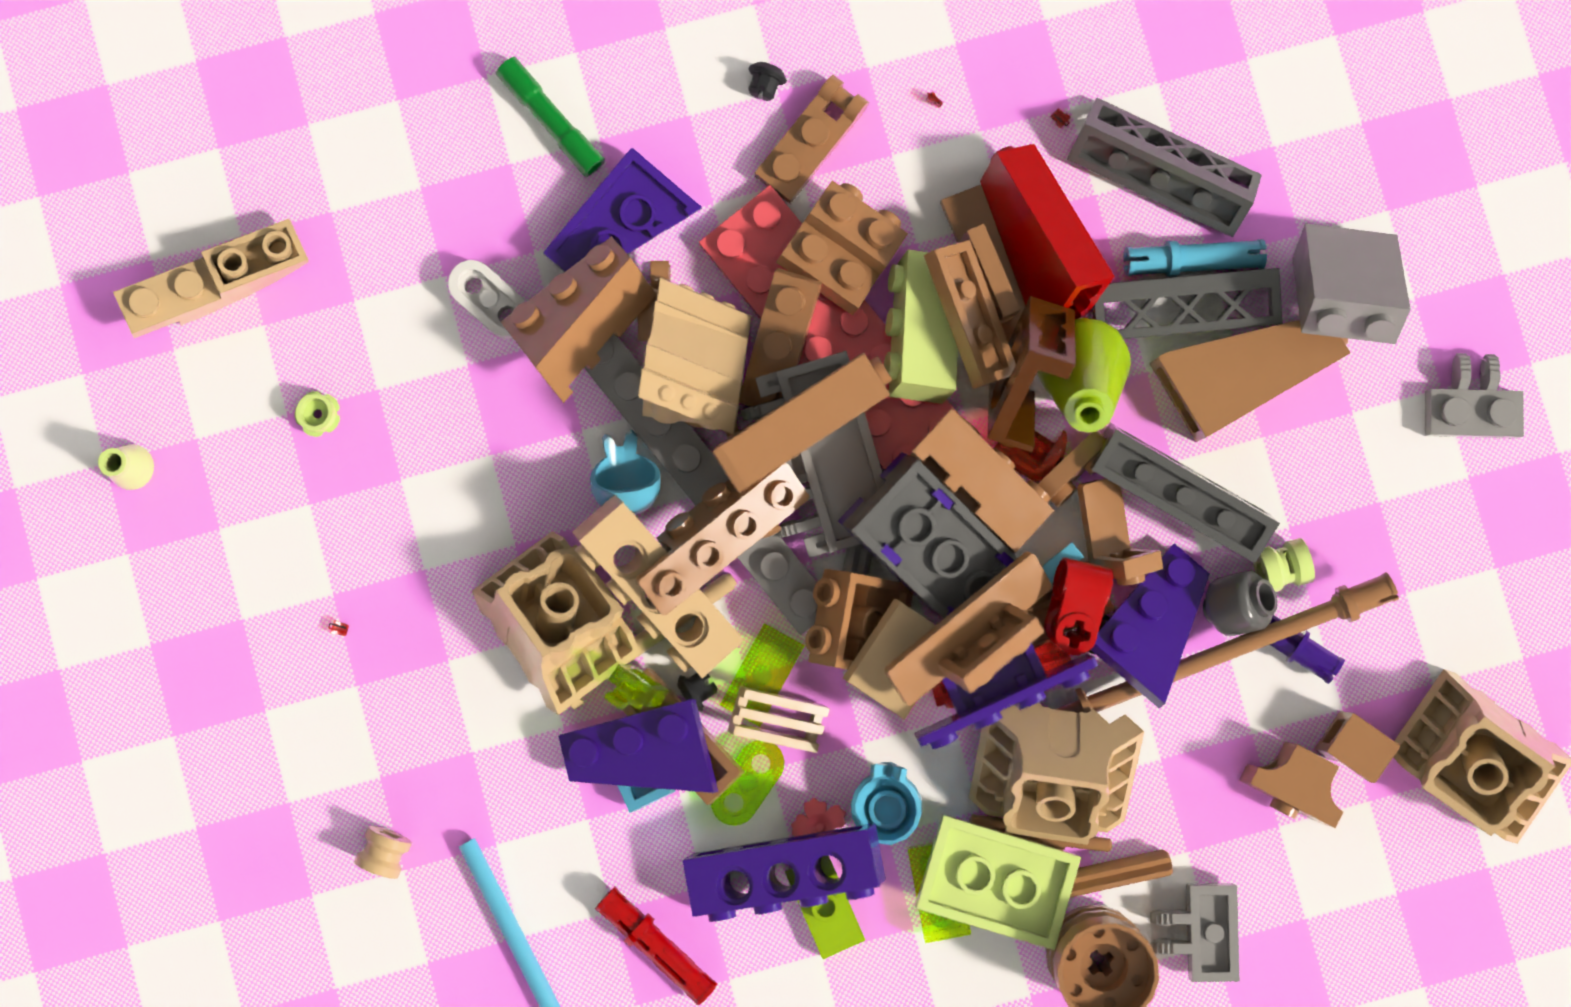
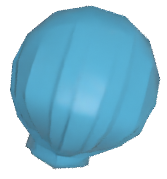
M632 429L625 434L623 446L618 447L611 435L604 434L602 445L605 458L598 462L591 471L590 484L591 492L600 506L616 495L634 515H638L653 506L661 489L660 470L654 462L636 453L638 437Z
M891 761L872 764L870 775L864 778L856 788L851 801V814L855 825L875 823L879 844L893 845L907 839L918 827L923 811L922 798L919 791L906 777L907 769Z

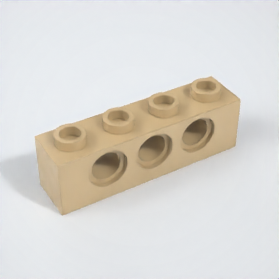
M616 495L612 496L572 531L581 543L574 549L593 571L600 565L606 570L612 579L605 585L623 605L632 599L642 611L636 619L654 639L661 633L673 646L666 652L684 672L693 667L702 678L705 677L745 641L700 589L665 616L661 615L650 600L645 598V593L637 584L636 578L664 556L667 551ZM624 545H633L635 547V556L632 561L622 566L615 565L614 555L616 551ZM686 614L695 615V622L690 630L683 633L675 632L676 622L681 616Z

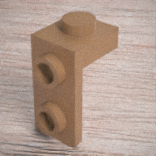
M1106 478L1079 484L1077 491L1089 563L1111 568L1113 579L1117 580L1118 585L1142 583L1145 581V574L1163 569L1161 550L1130 547L1121 487Z

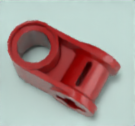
M1062 558L1054 575L1053 592L1044 620V629L1049 639L1057 644L1062 651L1070 655H1081L1088 652L1094 646L1103 612L1112 591L1113 571L1111 568L1070 558ZM1075 623L1078 625L1076 631H1068L1067 635L1063 634L1065 627H1073Z

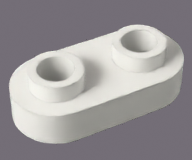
M466 260L456 265L448 279L449 291L453 298L495 336L502 339H513L501 323V314L507 309L514 310L519 304L526 301L484 263L477 260ZM471 280H481L482 287L479 292L474 294L467 292V284Z

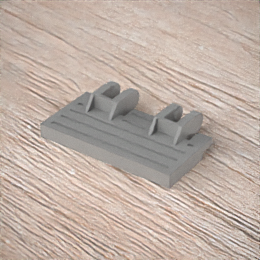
M847 351L756 377L761 397L781 392L783 397L740 410L743 421L759 419L849 362ZM865 412L786 462L801 484L809 483V486L804 487L809 495L808 500L813 499L817 514L781 523L779 525L781 530L777 535L778 538H783L822 527V533L803 538L809 558L861 544L838 520L859 497L868 501L885 483L880 477L882 470Z

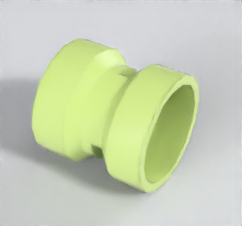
M1302 538L1286 541L1281 548L1277 549L1270 546L1265 547L1256 563H1253L1255 573L1268 580L1275 592L1281 591L1286 584L1293 583L1301 586L1312 583L1315 579L1312 556Z

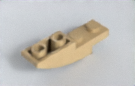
M289 218L202 251L203 258L114 291L113 294L135 339L178 321L182 326L216 312L277 282L307 264L309 259Z

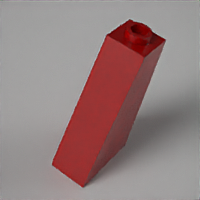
M1033 143L1016 148L1007 146L998 150L991 157L990 164L983 174L980 183L1025 305L1029 297L1032 296L1075 310V319L1086 318L1114 279V274L1036 145Z

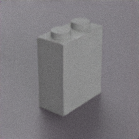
M1305 223L1292 258L1301 333L1396 345L1411 311L1398 235Z

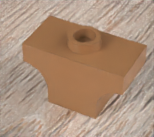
M1284 742L1279 754L1271 763L1264 766L1247 764L1239 781L1273 798L1269 806L1293 819H1296L1300 812L1323 825L1336 829L1344 811L1336 806L1331 795L1332 781L1340 766L1298 744Z

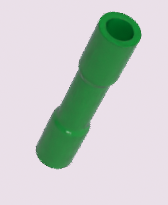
M515 56L511 57L499 66L495 75L520 104L527 107L556 140L560 150L585 178L594 174L604 164L605 158L548 98L542 86Z

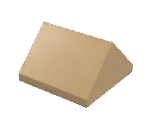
M894 598L842 678L905 720L915 703L909 706L901 700L884 673V669L936 625Z

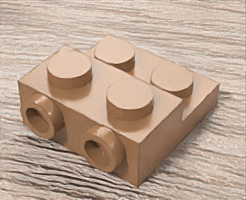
M832 180L776 263L790 272L822 281L820 293L853 315L868 295L880 274L888 266L908 233L900 228L901 221L894 213L888 210H879L877 212L864 203L863 195L857 187L849 183L839 185Z
M824 568L823 578L816 583L813 591L814 600L818 605L815 624L807 631L805 637V645L810 652L808 662L849 669L894 598L911 608L913 593L902 582Z

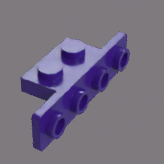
M1030 643L1026 651L1012 658L994 673L989 682L979 686L972 693L945 677L942 682L956 714L916 731L914 736L921 747L930 744L932 750L941 748L959 738L956 733L958 730L974 724L976 729L987 727L1002 719L1000 711L1015 704H1018L1020 709L1030 707L1046 698L1044 691L1060 683L1064 689L1088 680L1090 678L1088 671L1097 667L1098 663L1094 656L1084 654L1045 672L1032 643Z

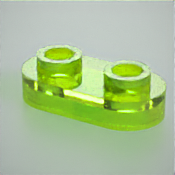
M752 740L742 748L735 761L745 772L711 804V809L719 821L726 825L737 826L746 823L753 817L784 770V755L777 744ZM760 754L767 756L770 760V767L764 772H758L752 766L753 758ZM732 793L740 795L743 799V806L736 811L728 809L725 804V798Z

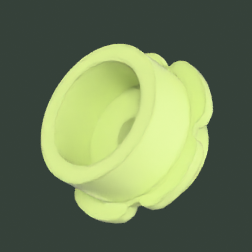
M319 391L309 392L302 397L295 408L294 416L296 423L303 427V431L307 435L320 437L324 432L330 433L337 428L340 422V416L338 415L340 406L338 401L330 394L322 395ZM316 410L322 411L320 418H315L314 413Z

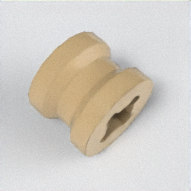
M368 826L364 835L367 843L364 850L357 853L354 864L375 875L398 879L402 870L400 866L402 855L409 852L413 842L394 831L377 826Z

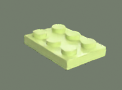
M942 814L915 907L932 914L1055 950L1081 857L1070 852Z

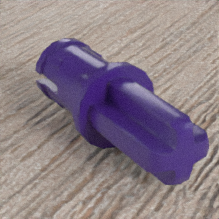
M1273 615L1270 624L1281 619ZM1307 630L1270 644V646L1287 656L1286 662L1290 664L1292 661H1295L1324 680L1326 684L1332 682L1333 675L1336 676L1345 662L1344 658L1337 656L1309 638L1310 632Z

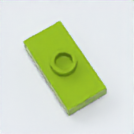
M822 856L821 868L825 875L831 878H839L830 856ZM792 868L785 870V874L790 886L795 883V873ZM846 893L827 895L828 902L825 904L800 907L822 960L866 941L850 902L846 899Z

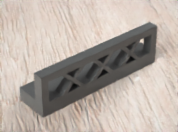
M1096 97L1067 160L1232 238L1254 204L1262 174L1098 97ZM1098 116L1111 123H1114L1117 127H1114L1100 119H1097ZM1145 139H1148V140H1150V141L1156 143L1158 146H1155V145H1153V144H1151V143L1146 142ZM1186 158H1188V159H1190V160H1192V161H1194V162H1197L1200 166H1197V165H1195V164L1189 162ZM1228 178H1231L1243 185H1246V188L1230 181Z
M1280 268L1113 282L1109 284L1092 308L1093 319L1102 320L1103 322H1105L1104 303L1123 302L1130 308L1135 315L1123 329H1117L1123 339L1283 324ZM1268 288V316L1252 317L1239 306L1252 289ZM1229 291H1240L1234 299H1231L1226 293H1224ZM1207 293L1216 294L1228 305L1214 321H1205L1193 310V307ZM1194 295L1187 304L1178 296ZM1168 297L1182 309L1169 325H1159L1146 314L1158 298ZM1148 299L1141 308L1132 302V300ZM1233 311L1237 312L1242 317L1236 319H1227ZM1187 315L1196 321L1180 324ZM1140 319L1150 325L1149 327L1134 328Z
M1111 422L1108 424L1103 433L1106 441L1090 466L1092 471L1251 562L1256 563L1280 525V522L1267 511Z

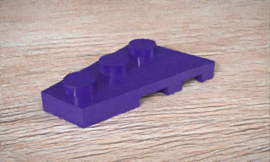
M696 699L682 701L558 735L570 782L708 793L718 792Z

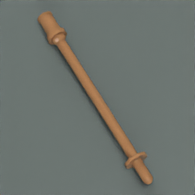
M1384 572L1380 576L1349 588L1346 585L1336 587L1335 593L1327 602L1271 623L1263 630L1243 634L1181 659L1173 683L1333 619H1347L1350 623L1360 619V614L1399 600L1394 581L1387 572ZM1127 681L1086 696L1085 691L1080 687L1074 689L1078 700L1056 708V710L1087 713L1094 709L1098 713L1142 694Z

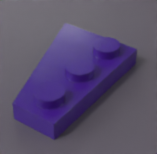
M631 147L545 249L543 255L563 272H566L583 259L593 247L602 244L611 236L629 254L699 212L703 207Z
M1175 543L1162 555L1163 569L1145 575V581L1139 583L1098 631L1097 640L1090 649L1158 709L1166 704L1210 576L1208 571Z

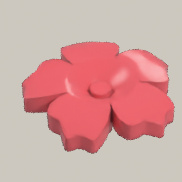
M812 798L804 803L806 815L798 814L791 827L793 836L843 828L846 825L844 819L846 811L842 810L840 805H834L827 810L826 802Z

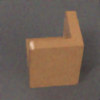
M1339 711L1314 750L1329 760L1342 763L1367 782L1376 783L1401 746L1355 713Z

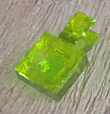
M618 664L608 679L616 687L613 691L605 694L604 700L620 711L628 705L637 709H641L643 705L645 707H659L670 690L634 665Z

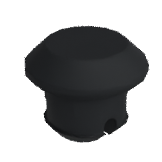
M760 61L748 67L750 74L753 75L748 90L750 95L758 98L760 92H763L762 100L770 101L775 98L778 85L787 83L783 70L775 65Z
M695 673L688 679L685 675H679L677 687L686 700L696 699L698 710L703 711L704 705L702 702L716 694L718 690L714 682L707 686L704 685V681L710 678V675L707 674L702 678L698 673Z

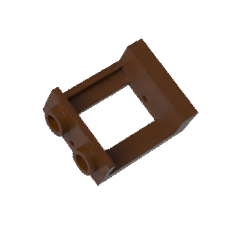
M1030 296L1008 342L1016 366L1009 378L989 384L987 439L997 441L1006 447H1016L1032 452L1035 447V391L1029 390L1038 370L1068 380L1076 365L1075 310Z

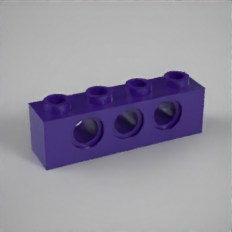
M875 823L697 852L682 860L692 917L708 915L709 922L735 918L737 916L736 910L753 908L755 915L782 910L781 903L799 900L800 907L817 906L828 902L827 895L846 893L847 900L862 899L875 895L874 888L879 887L886 880ZM830 855L838 859L842 866L840 878H831L825 875L821 868L822 856ZM777 863L787 864L793 869L795 873L794 885L787 886L778 881L775 875ZM732 871H740L747 877L749 881L747 893H740L732 887L730 883Z

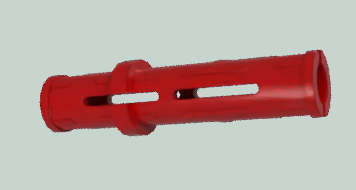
M616 886L594 908L617 928L624 936L623 941L629 947L634 945L648 957L661 972L686 993L694 1004L700 1006L715 990L718 983L660 931L653 923L654 917L649 913L644 915Z

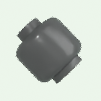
M1242 571L1214 579L1209 584L1206 598L1203 601L1205 618L1218 632L1225 636H1237L1263 630L1270 624L1272 616L1277 610V596L1272 584L1253 571Z

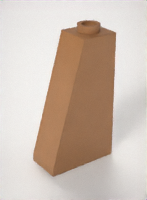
M1300 320L1165 352L1150 362L1149 365L1194 440L1198 442L1344 358L1351 352L1346 346L1348 344L1347 338L1301 333Z
M863 352L719 443L713 450V453L740 493L888 397L890 393L885 385L891 382L892 378L878 356L869 361Z

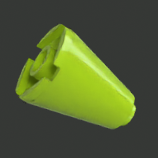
M1080 318L1075 319L1076 365L1069 379L1067 380L1039 370L1037 373L1042 386L1067 422L1078 431L1096 432L1107 426L1113 417L1130 372L1131 357L1128 347L1117 329L1102 320Z

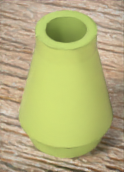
M128 444L104 450L98 458V467L118 487L125 490H136L150 481L154 472V461L151 454L144 447Z

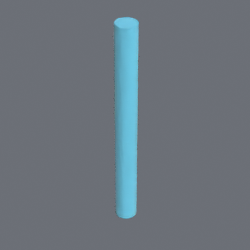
M476 838L458 846L539 1007H560Z

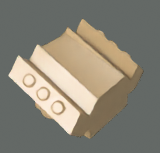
M661 277L658 297L655 301L651 335L648 338L644 368H642L638 397L643 399L642 416L652 417L664 424L676 423L678 421L698 423L706 429L723 430L734 435L752 315L736 309L733 304L726 301L719 302L712 295L705 292L698 293L693 291V288L686 284H677Z
M551 531L473 589L472 594L480 612L491 620L497 637L503 641L505 646H508L522 666V670L526 674L529 683L539 689L546 707L559 715L641 653L632 631L621 617L623 608L597 572L593 571L574 550L578 546L570 547L564 537Z
M1443 669L1394 740L1401 747L1393 758L1406 771L1420 780L1423 789L1488 835L1492 836L1495 833L1503 840L1516 844L1519 843L1571 767V757L1556 743L1544 739L1530 724L1520 719L1518 720L1498 706L1483 691L1472 688L1457 673Z
M1040 703L1022 710L1013 705L1000 711L1002 719L981 729L969 799L986 815L1003 817L1005 833L1088 845L1089 840L1096 836L1098 832L1107 833L1125 821L1145 732L1126 714L1108 723L1094 709L1087 713H1077L1050 709V707H1043Z

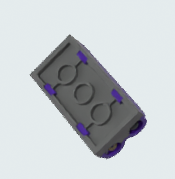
M903 452L880 474L885 483L868 501L859 497L838 520L857 541L941 621L1018 558L918 459Z

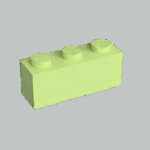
M908 249L897 265L893 264L891 266L888 276V291L894 293L893 308H890L888 311L885 325L886 335L891 336V352L886 354L884 360V367L892 378V381L889 382L890 395L888 397L943 404L956 391L958 347L924 255L929 252Z

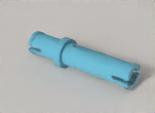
M1264 239L1179 245L1178 241L1174 240L1166 241L1164 246L1125 247L1123 253V262L1130 261L1129 265L1124 266V272L1126 276L1165 273L1167 277H1176L1180 275V272L1245 268L1264 269L1267 263V254L1259 253L1260 250H1266L1267 246Z

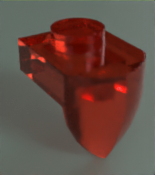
M1061 430L1051 441L1035 431V447L1032 452L1016 447H1006L997 441L993 449L997 448L1015 464L1014 470L1032 481H1041L1062 461L1067 445V433L1065 430Z

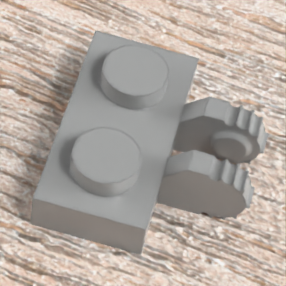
M1456 353L1451 368V389H1429L1425 391V437L1501 439L1524 437V391L1497 390L1501 380V365L1496 354H1485L1483 359H1481L1480 390H1468L1472 379L1470 356L1467 353Z
M1186 883L1187 911L1152 910L1150 912V923H1155L1159 926L1187 924V940L1158 938L1151 942L1154 953L1162 955L1188 954V979L1192 982H1240L1238 891L1236 884Z

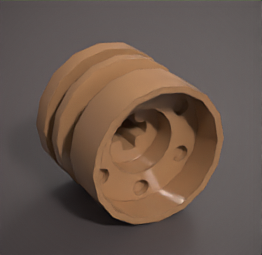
M1100 904L1080 906L1065 914L1055 950L1045 948L1047 968L1068 1007H1147L1154 999L1160 980L1158 959L1151 945L1134 923L1119 910ZM1096 950L1105 959L1099 965L1090 958V954Z

